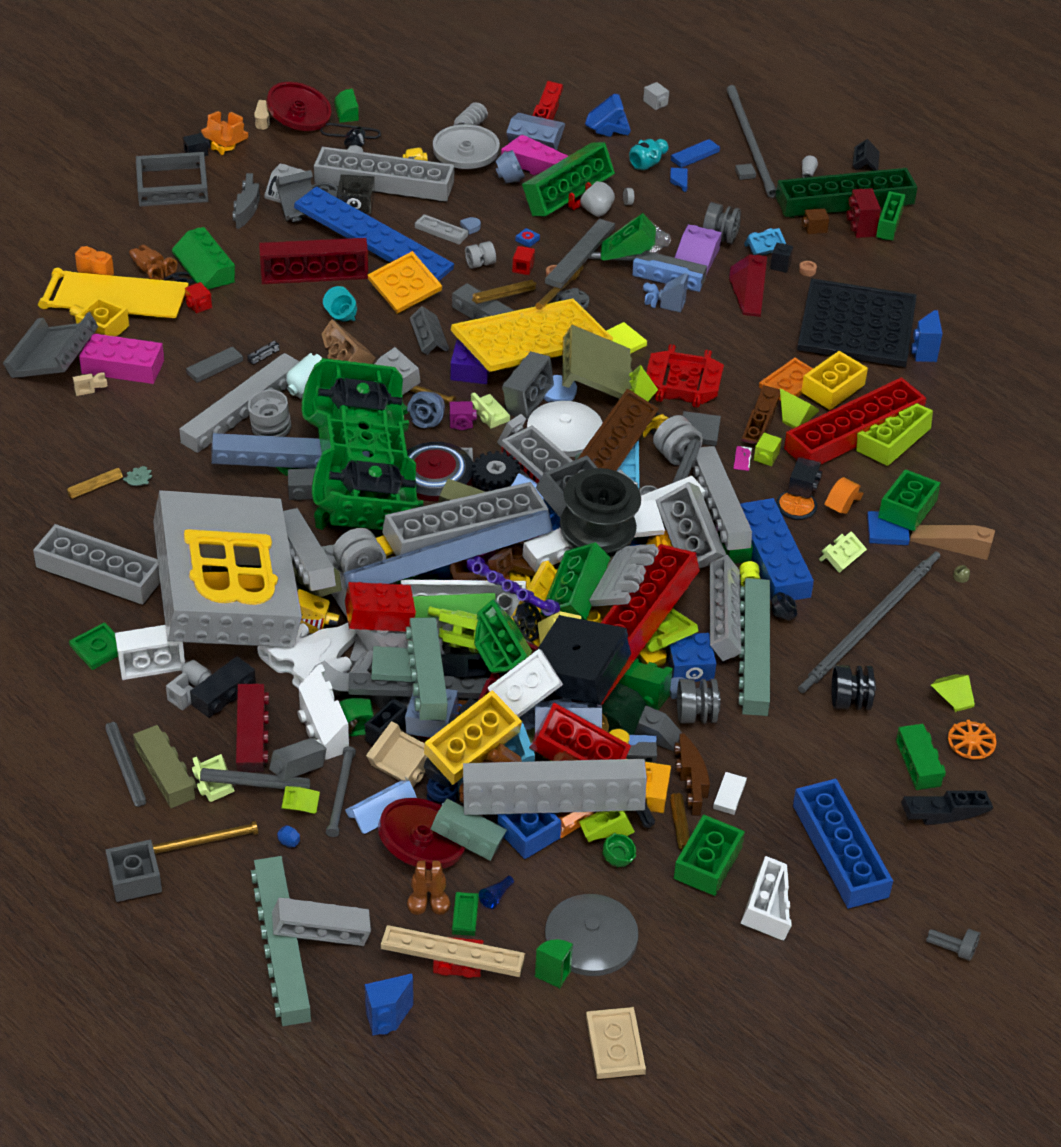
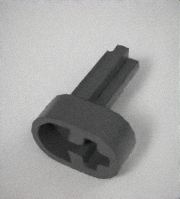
M931 929L929 930L926 942L957 952L958 957L971 961L978 946L981 933L968 929L964 939L960 940Z

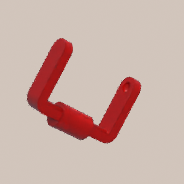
M590 182L585 184V191L592 186ZM572 192L569 194L568 206L575 210L582 205L580 204L581 199L575 202V195Z

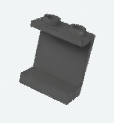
M311 170L279 177L275 181L286 221L292 220V223L301 221L302 217L307 216L295 209L294 203L313 189L310 181L313 177Z

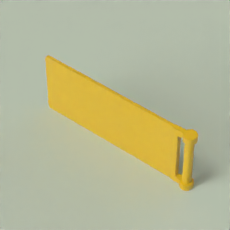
M54 268L52 278L43 298H40L38 306L41 309H47L48 307L70 309L72 305L76 304L85 308L99 296L127 308L128 314L176 318L185 297V288L189 284L187 282L77 273ZM64 277L54 300L49 301L58 280Z

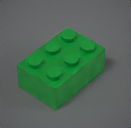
M905 469L882 498L878 518L915 531L937 502L941 482Z
M703 814L675 863L674 879L716 896L742 849L745 831Z

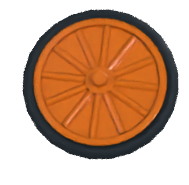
M785 491L776 500L781 514L791 519H807L814 515L817 510V502L812 495L809 499L788 494V491Z

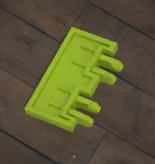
M672 608L644 647L650 652H655V650H660L669 644L697 633L698 626Z

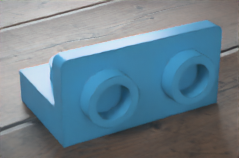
M770 228L761 233H751L744 242L745 246H750L753 255L772 253L776 243L786 244L780 228Z

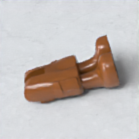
M144 244L140 245L139 249L134 248L129 251L133 262L143 272L145 271L150 279L163 280L164 276L167 277L177 270L178 263L174 258L168 257L164 260L160 253Z
M418 861L411 880V887L414 892L407 900L408 910L414 915L424 913L427 908V892L429 891L431 892L430 906L432 911L438 915L447 913L450 909V899L444 892L446 878L441 863L439 861H432L431 870H427L425 868V861Z

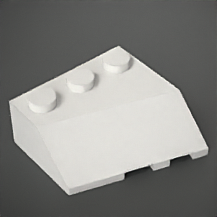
M320 664L299 686L300 710L297 713L300 722L306 725V732L309 738H314L327 748L325 760L343 754L344 747L349 746V733L346 717L339 701H334L330 681L325 682V670L323 665Z

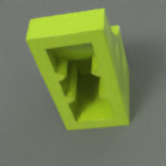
M599 811L579 821L588 842L600 838H608L613 833L628 836L635 832L625 811Z

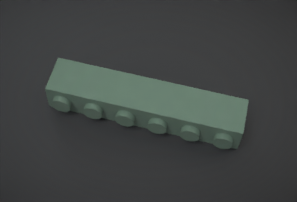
M410 618V627H406V639H410L407 642V652L412 654L409 655V667L413 668L411 669V682H415L413 683V697L417 696L414 700L415 711H419L420 720H446L448 702L436 618Z

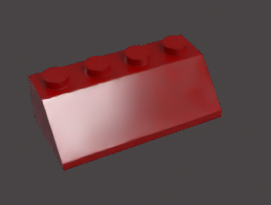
M553 703L539 726L529 748L552 761L626 759L631 745L562 706Z

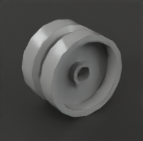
M675 415L665 420L658 427L653 437V443L670 463L680 465L690 441L697 439V441L701 442L702 446L703 437L685 417Z
M356 528L344 533L333 547V556L344 573L386 559V554L375 536L366 528Z

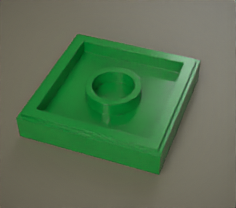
M105 622L69 640L70 647L91 670L118 657L115 632Z

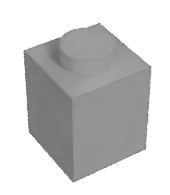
M658 82L644 87V102L655 110L668 105L669 91Z

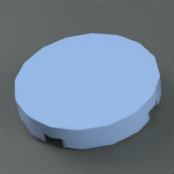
M553 375L554 386L545 395L544 400L548 402L572 401L577 393V385L573 382L570 388L562 386L563 376Z

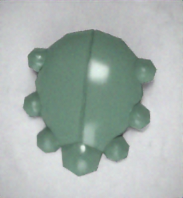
M145 466L139 469L133 468V472H127L128 476L123 478V480L132 486L147 485L149 483L148 479L152 478V475H149L151 470H147Z

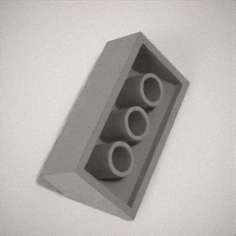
M687 482L655 500L673 547L696 552L699 568L710 566V562L726 556L699 486Z

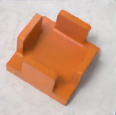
M219 111L209 114L207 127L201 129V133L205 138L224 147H229L248 139V132L244 131L243 117L233 112L228 114V123L221 121V112Z

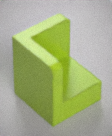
M285 786L282 808L316 813L320 792L301 787Z

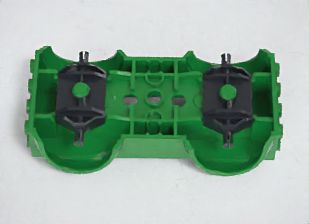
M321 358L314 365L308 377L302 397V415L311 425L318 427L322 453L313 476L312 498L317 506L329 512L331 525L383 530L385 515L423 507V500L417 501L416 462L407 456L404 433L408 431L409 420H404L402 401L403 376L396 367ZM364 423L369 429H361L358 424ZM369 451V453L373 456L366 457L362 454V452Z

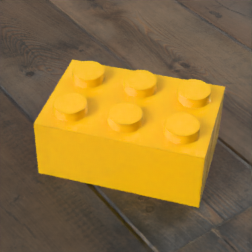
M838 351L804 375L801 393L831 410L865 385L868 368Z

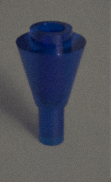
M507 876L501 882L481 889L479 891V898L482 905L490 909L496 908L506 889L514 883V879L511 876Z

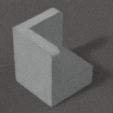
M185 672L166 685L167 700L182 711L191 704L190 690L193 689L188 683V675Z

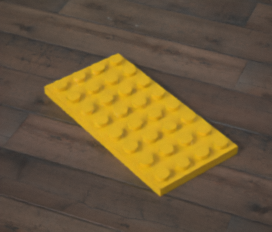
M573 298L546 304L541 310H538L535 306L460 322L451 326L452 333L489 372L520 365L523 358L530 351L550 356V358L563 355V337L571 325L608 340H613V337Z

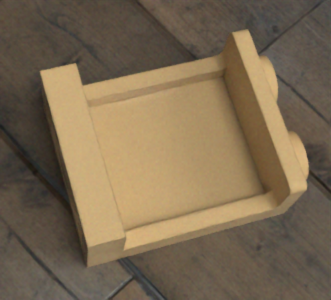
M391 721L366 755L371 766L399 781H410L412 787L417 782H420L424 776V763L427 759V756L424 754L425 744L402 732L399 725Z

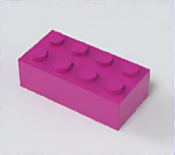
M93 334L79 356L81 373L94 376L98 373H105V377L154 384L164 362L163 343Z

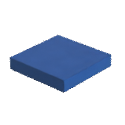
M868 511L869 543L909 545V529L878 518L879 512Z

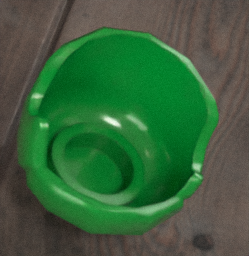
M613 833L606 838L603 844V856L612 866L624 867L635 859L636 847L632 839L626 835Z

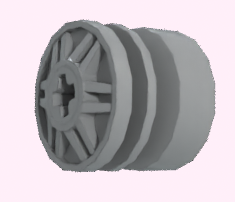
M269 389L254 394L249 399L247 405L254 435L284 437L291 429V420L287 397L282 392Z

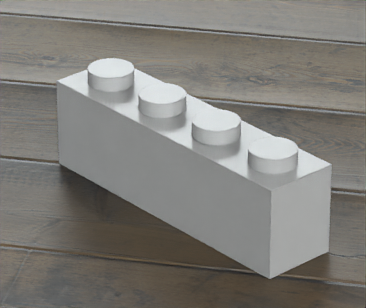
M278 898L272 911L273 935L364 946L371 933L369 909Z

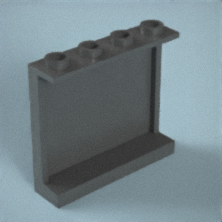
M90 312L85 315L80 323L48 327L44 318H38L3 364L11 378L65 372L97 330L98 325Z

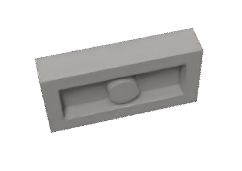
M520 414L507 422L497 443L502 447L503 439L523 430L526 418Z

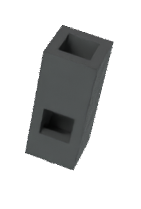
M309 738L273 751L269 770L281 779L287 780L323 767L327 748L314 738Z

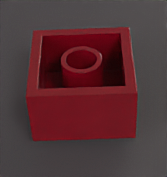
M873 188L853 189L852 195L849 197L850 208L846 213L847 221H850L851 231H854L856 238L876 237L881 208Z

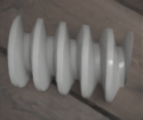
M472 103L455 119L454 125L468 124L479 126L488 116L487 109L480 103Z

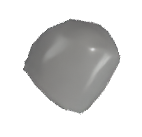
M597 181L582 195L580 204L591 214L600 217L609 211L615 200V195L610 186Z

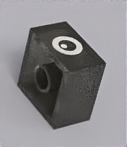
M341 174L337 198L365 214H371L375 197V177Z

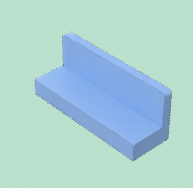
M399 781L345 809L348 818L356 819L361 833L365 834L378 827L380 816L388 804L402 798L417 797L410 781Z

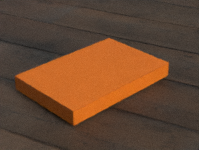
M793 358L759 382V388L762 389L763 385L777 389L781 388L799 397L803 394L801 391L804 375L813 368L797 358Z

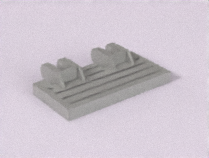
M655 544L625 546L617 550L589 599L592 607L628 604L631 600L629 593L637 592L640 587L639 584L644 580L646 572L644 566L652 565L654 557L659 553Z

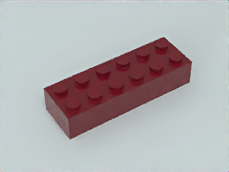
M366 238L259 243L262 284L368 279V247Z

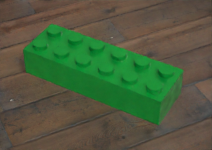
M605 142L588 144L522 184L532 216H547L568 203L571 192L574 193L576 198L585 192L586 183L590 182L593 185L595 182H602L615 174Z

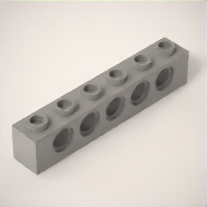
M728 555L710 562V646L722 661L741 654L740 570Z

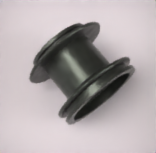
M593 468L572 476L564 488L563 496L567 507L563 509L560 516L561 533L565 542L572 549L596 542L609 557L614 556L617 550L629 546L636 534L637 524L634 516L641 506L640 490L626 475L610 469Z

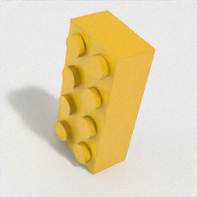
M492 690L427 740L424 745V754L454 785L463 777V763L483 762L493 748L495 749L500 743L502 745L506 744L520 733L522 721Z

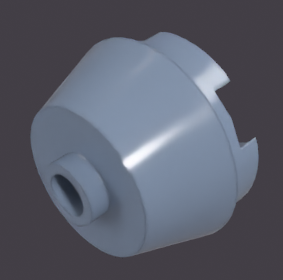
M513 150L505 151L496 160L498 165L496 171L499 178H504L505 183L520 182L519 180L525 177Z
M418 392L412 396L408 403L407 411H410V415L413 418L412 422L416 426L431 428L441 422L445 411V403L442 397L435 392Z

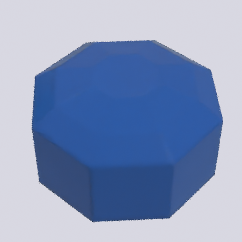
M290 826L282 827L277 833L278 840L288 848H293L300 842V834Z

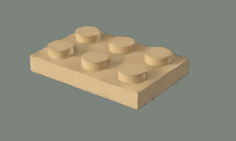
M634 1007L586 1012L597 1079L645 1074L646 1067Z

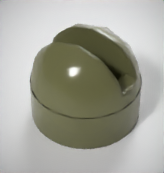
M965 565L957 566L953 573L954 580L960 583L967 582L970 577V570Z

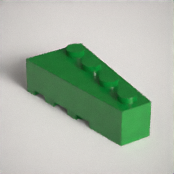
M636 658L612 691L644 707L648 706L659 711L670 697L673 668H658L655 663H640Z

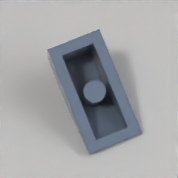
M687 273L666 283L664 289L660 290L658 300H661L660 308L681 313L686 302Z

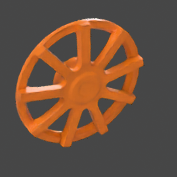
M966 720V722L953 725L948 733V742L952 750L958 755L977 760L986 758L994 752L996 748V735L986 727V724ZM967 726L968 732H966L961 727ZM972 726L978 727V730L973 732ZM957 730L964 736L954 735L953 732ZM982 730L987 733L986 735H979ZM952 739L963 740V742L954 746ZM983 739H991L992 744L983 741ZM980 745L986 746L991 750L985 753ZM964 746L968 749L967 755L958 751V749ZM977 749L981 756H971L972 750Z

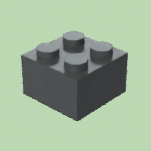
M151 840L105 849L116 902L162 892L160 873Z

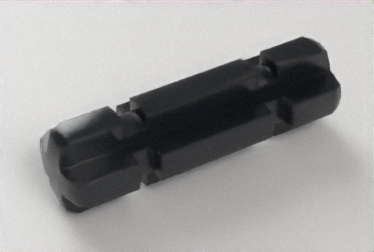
M272 341L257 349L255 353L248 354L247 360L251 364H255L270 356L272 352L279 351L280 345L276 341Z

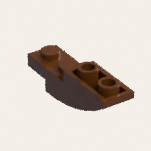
M763 385L755 408L751 412L742 441L757 445L763 433L768 432L780 398V389Z
M679 734V741L674 744V754L679 757V759H676V772H680V781H686V789H690V793H687V807H691L692 816H701L702 798H708L710 787L707 768L702 756L691 740L685 734Z

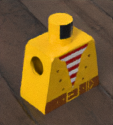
M298 589L302 615L300 624L304 623L308 627L309 633H315L318 630L324 629L325 624L337 627L340 615L328 612L329 600Z

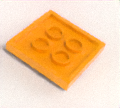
M413 251L368 274V280L397 314L442 290L440 282Z

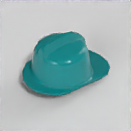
M342 286L329 289L323 298V305L334 319L342 322L355 321L354 316L357 313L355 298Z

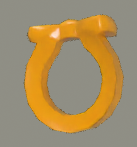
M214 141L211 142V150L219 151L220 155H224L225 151L235 148V144L230 147H223Z

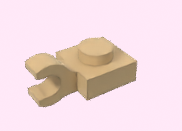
M98 373L94 377H92V374L73 377L76 396L95 393L94 388L107 386L105 373Z

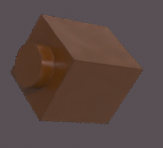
M826 209L805 210V216L802 217V227H805L807 234L827 233L829 216Z

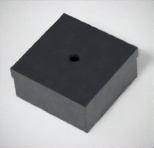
M559 615L538 649L543 651L563 684L550 695L601 705L631 655L627 639V628Z

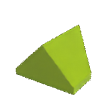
M640 365L633 372L629 373L632 379L629 381L632 386L630 390L646 401H649L658 389L643 367Z
M780 388L782 423L794 429L808 422L819 412V409Z
M955 674L936 679L931 684L954 707L955 712L974 707L975 703L969 675Z

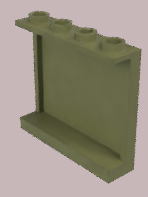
M571 325L563 337L562 386L570 388L575 380L620 399L626 389H631L629 382L631 380L629 373L632 372L630 348Z

